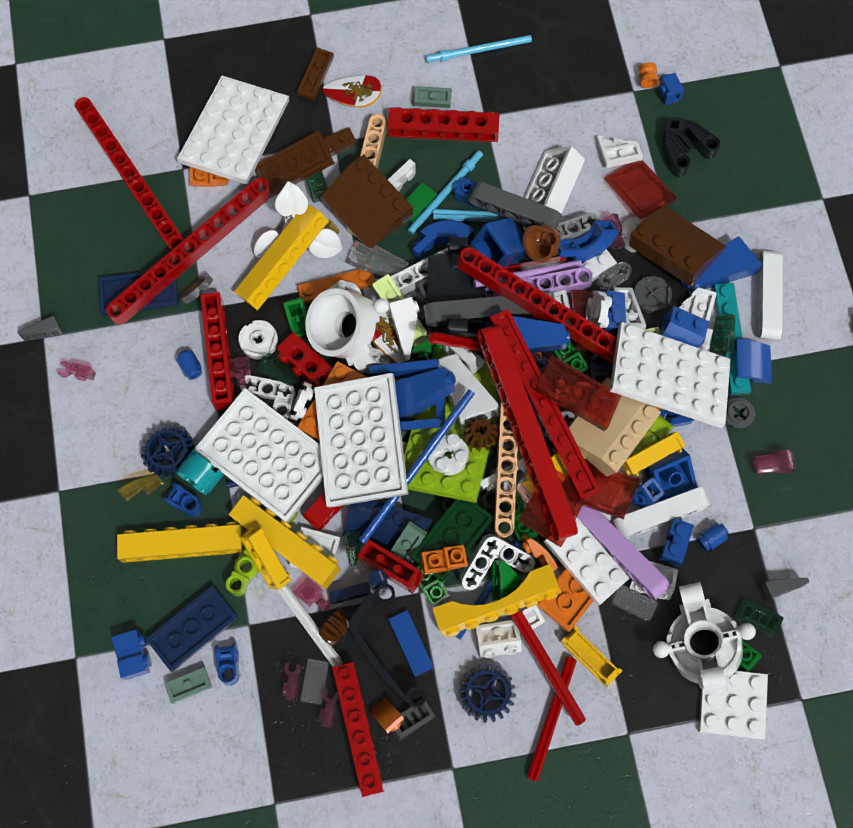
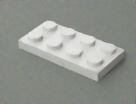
M574 515L578 527L577 535L560 541H556L551 535L544 543L597 606H599L630 578L577 516Z

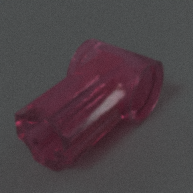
M788 449L777 451L774 454L754 456L753 469L756 474L773 472L787 474L796 471L793 452Z

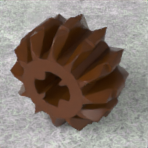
M484 416L481 420L474 417L473 422L468 421L467 428L464 429L465 442L470 443L471 449L477 446L479 452L483 447L488 451L489 445L495 446L496 440L499 438L498 427L496 424H493L492 419L485 421Z
M341 609L337 610L321 627L319 635L326 643L331 646L335 645L349 630L350 615Z

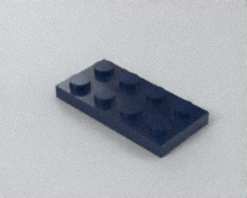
M146 272L99 277L100 312L102 316L108 315L106 309L109 303ZM165 273L160 274L158 277H163ZM177 279L139 311L179 306ZM146 286L143 290H147L151 286ZM132 298L129 303L134 302L136 298Z
M212 585L147 637L146 640L169 671L173 672L239 618Z

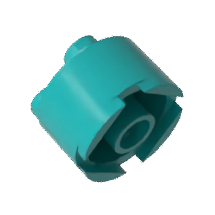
M194 450L189 453L176 474L188 481L204 495L210 494L225 475Z

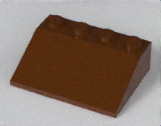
M364 154L351 163L321 195V199L369 251L413 217V206Z
M666 206L661 207L642 220L631 232L629 242L630 247L690 287L696 283L726 249V245Z

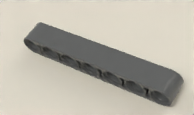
M544 292L555 299L553 292ZM503 296L432 302L423 306L428 327L447 326V318H468V324L489 322L490 313L498 314L507 309L515 317H535ZM531 299L534 304H538L535 299ZM548 309L550 314H555L553 310Z

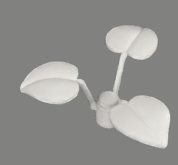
M289 181L286 182L275 200L276 210L284 216L285 224L283 225V230L296 214H304L308 208L305 194L299 187ZM328 228L322 229L309 246L310 252L318 258L333 257L343 248L337 233ZM268 230L260 235L254 246V255L261 258L278 238V232Z

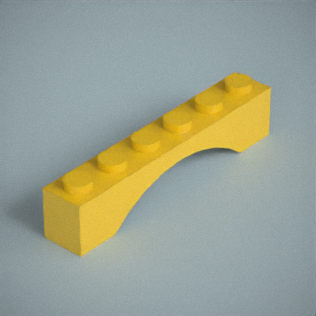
M551 564L530 571L524 582L515 591L496 602L484 605H466L451 601L432 609L441 634L444 637H453L458 635L459 631L475 629L483 622L496 621L499 616L504 614L512 615L518 612V609L533 607L544 599L552 600L562 592Z

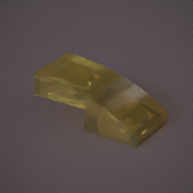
M151 475L134 480L117 491L128 501L141 490L149 495L164 482L158 475Z

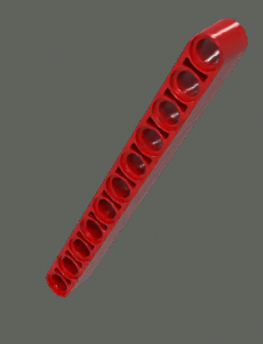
M86 97L79 98L75 103V107L81 119L169 251H172L176 245H179L184 240L182 235L91 100Z
M257 178L109 303L106 311L113 323L117 325L126 323L262 206L271 196L267 180ZM175 261H180L177 265H172ZM165 273L163 277H158L160 274ZM146 286H151L149 289L143 290ZM132 298H136L134 302L129 303ZM121 311L120 314L114 315L115 312Z
M467 247L461 251L456 260V265L461 271L540 320L564 324L572 340L613 365L616 337L475 249ZM463 257H468L471 262L465 261ZM480 267L485 268L488 273L483 272ZM497 278L503 279L504 283H500ZM514 288L519 289L521 294L515 292ZM531 299H535L538 304H534ZM548 309L553 310L555 315L550 314ZM565 319L569 320L571 322V325H568L565 322ZM582 330H585L588 336L584 335ZM599 340L604 343L605 347L600 345Z
M498 324L479 329V343L551 534L556 541L578 534L576 521L504 332Z

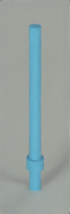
M531 35L451 51H447V49L441 50L439 53L426 55L427 63L441 60V62L448 61L449 58L530 43L532 38Z
M478 150L470 160L467 159L463 163L462 169L407 229L410 234L413 235L431 215L433 210L453 190L456 181H461L468 172L470 173L475 168V164L483 156L481 151Z

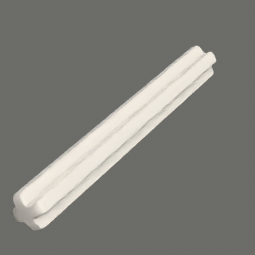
M286 584L280 590H277L332 667L342 665V659L334 648L319 635L320 629Z

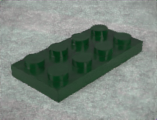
M456 499L410 558L422 567L420 558L422 552L464 545L465 553L467 554L493 522L494 517L476 503ZM454 570L433 573L431 575L444 583Z

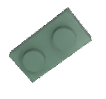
M415 86L414 106L450 108L452 88Z
M409 521L390 552L408 562L410 556L420 545L427 532Z
M205 667L164 683L171 704L212 688Z

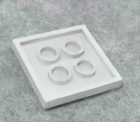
M735 671L729 677L730 683H726L727 691L706 695L705 689L701 688L699 732L765 740L767 674Z

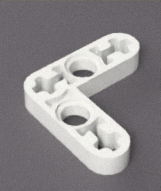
M251 375L241 378L239 386L242 391L246 388L244 384H248L251 381L252 385L258 386L259 391L257 392L256 387L250 386L247 390L257 397L275 400L272 408L275 411L281 406L286 407L287 413L283 417L289 421V415L292 412L291 409L296 397L292 384ZM267 384L273 386V390L270 393L262 391L263 387ZM277 386H279V391H286V389H289L291 394H288L287 397H284V394L282 392L277 391Z
M487 534L481 539L468 561V566L462 571L460 582L467 590L476 589L495 558L505 561L508 565L524 573L530 572L534 568L535 560L530 554H526L524 550L494 534ZM488 541H493L495 543L494 547H489L487 545ZM511 548L513 550L512 556L504 558V550ZM482 550L488 552L490 555L487 556L484 552H482ZM479 557H484L485 564L477 567L475 565L476 560ZM517 557L523 560L527 559L528 564L522 565V563L519 560H517ZM474 568L479 573L477 574L476 572H473L471 569ZM467 577H468V578H471V577H472V578L474 579V581H473V582H471V581L467 582V581H466V578H467Z

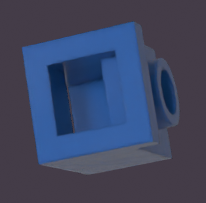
M676 73L661 76L658 89L660 95L664 96V106L681 101L684 88Z
M464 177L461 181L457 180L453 187V191H455L454 199L475 208V205L471 204L468 199L476 183Z
M652 477L636 487L630 494L632 502L642 509L657 501L665 492L655 478ZM647 486H650V488L653 490V492L655 493L654 496H652L650 491L647 489Z

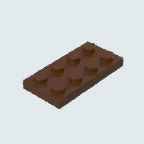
M317 131L262 160L255 169L259 178L267 180L271 191V198L280 193L287 181L297 184L335 163L320 131Z

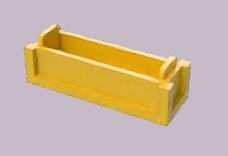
M672 432L631 454L622 466L627 475L632 474L634 477L639 476V471L675 451L681 453V448L685 447V444L679 432Z
M251 528L239 538L269 589L280 590L291 581V578L288 577L290 574L284 570L263 534L265 530L262 528L258 530Z
M575 626L560 643L605 687H608L622 670L620 668L617 669Z

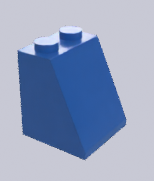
M512 218L485 224L471 242L472 247L476 251L504 268L523 259L527 255L523 246V234Z

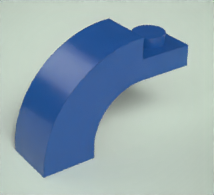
M450 220L428 225L421 231V240H418L413 246V257L420 261L435 246L448 244V237H468L469 244L474 239V229L464 223Z
M594 220L590 230L583 236L576 239H561L558 256L563 258L570 257L572 261L581 260L584 262L605 251L613 243L619 231L611 220Z

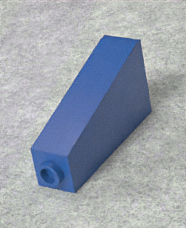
M738 236L725 244L726 249L692 287L683 281L681 283L693 293L698 287L707 289L714 287L715 284L728 283L755 275L759 272L762 264Z
M490 313V317L496 315L497 313ZM512 316L531 353L563 350L570 343V333L566 331L564 324Z
M441 367L395 381L400 422L411 420L455 392L456 378L454 373Z

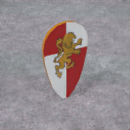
M353 76L328 83L323 87V92L335 102L360 108L373 104L379 98L382 92V85L380 80L374 76Z
M387 311L384 314H379L380 321L376 323L372 342L395 363L416 361L415 357L412 356V350L410 360L404 361L390 312Z

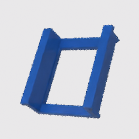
M439 359L369 366V374L371 376L393 373L395 379H400L438 369L442 366L439 364ZM445 398L436 403V419L400 422L401 431L441 427L445 422Z

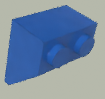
M674 306L664 315L659 335L700 348L705 339L709 321Z
M681 448V453L675 451L645 468L648 479L654 477L665 492L659 498L660 502L698 488L690 454L683 448Z

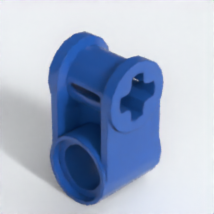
M173 483V488L162 500L190 517L199 516L203 511L202 503L186 489ZM192 502H196L195 507L191 510H188L189 504Z
M237 643L226 647L215 646L218 678L227 686L235 685L240 678ZM228 670H233V677L229 680H225V672Z

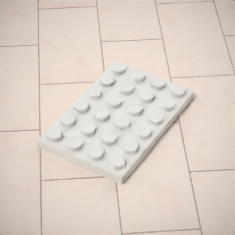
M221 76L177 158L178 163L247 185L289 102V96Z
M621 322L618 327L610 392L722 428L726 422L730 359Z
M388 373L314 387L326 507L331 508L408 495L394 374Z
M246 388L194 449L200 456L287 523L323 480L320 444Z

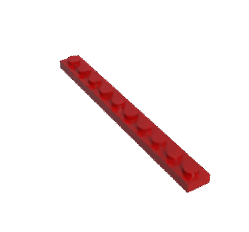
M509 309L491 316L490 321L492 325H500L504 332L526 393L580 500L600 492L601 490Z

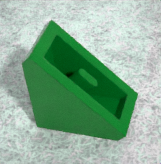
M302 297L283 302L292 333L294 332L298 337L307 335V313Z
M494 559L491 564L492 600L498 601L515 591L523 579L505 561Z

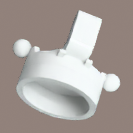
M340 280L313 300L306 316V334L310 344L317 352L326 356L346 359L349 366L354 364L359 372L369 374V366L390 364L389 357L380 349L372 348L371 345L376 323L380 321L379 314H384L389 310V302L386 299L380 298L373 303L362 295L356 284ZM352 313L356 320V328L354 333L346 338L342 332V323L344 318Z
M700 582L679 586L683 605H680L681 615L670 627L667 634V643L663 641L656 642L653 646V653L658 658H665L670 654L671 660L678 672L686 679L698 683L700 689H705L706 695L727 691L726 683H730L729 677L735 673L742 660V639H752L756 634V629L750 623H743L738 627L737 623L727 614L718 609L711 608L709 599L705 600ZM699 630L712 631L719 640L717 649L709 655L696 653L690 646L692 635Z

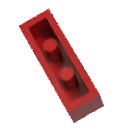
M371 540L367 541L357 556L361 563L374 571L385 570L387 579L412 594L424 578L421 570Z

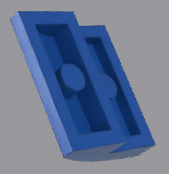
M737 338L734 341L736 378L752 379V382L771 384L770 346L757 341Z

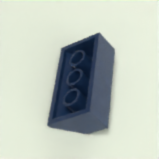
M372 500L351 504L342 536L362 543L359 538L385 503ZM393 506L369 540L390 552L409 521L426 531V537L432 529L433 520Z

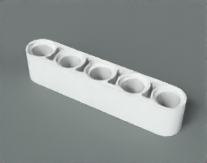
M448 248L434 255H448ZM428 258L390 276L403 296L418 289L417 283L428 278V273L425 275L420 274L421 271H428ZM405 279L412 280L410 283L403 282Z
M762 250L759 259L762 267L759 270L758 336L761 339L780 340L782 335L783 254L777 251Z
M698 487L618 517L612 523L628 539L671 523L674 518L681 519L712 505L704 487Z

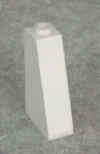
M455 354L446 355L439 359V364L452 371L456 378L455 392L448 396L453 410L468 389L475 393L457 418L461 429L467 427L468 421L473 422L474 417L481 420L484 416L486 421L499 416L498 403Z

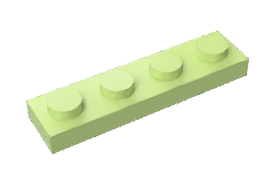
M389 274L372 284L378 296L386 299L389 303L405 299ZM418 318L413 348L430 338L429 335H426L427 331Z

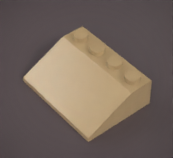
M608 377L569 426L582 455L606 477L618 472L661 413L655 406L610 392L611 379Z

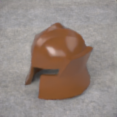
M544 222L528 227L523 235V246L527 255L532 260L540 263L547 262L551 257L558 255L561 233Z

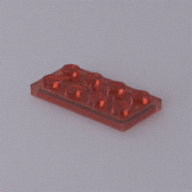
M553 355L548 358L534 389L537 393L603 431L608 429L621 398V395L610 392V389Z

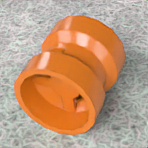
M648 62L639 67L640 84L643 88H652L659 83L658 76L656 75L657 65L655 63Z

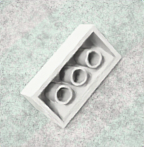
M572 146L545 150L524 198L562 213L585 159Z

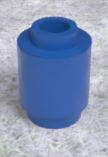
M188 350L181 351L176 358V362L184 376L189 380L201 376L202 366L194 352Z
M715 522L699 534L700 536L697 537V541L705 551L713 550L728 539L727 534L729 532L722 523L719 525Z

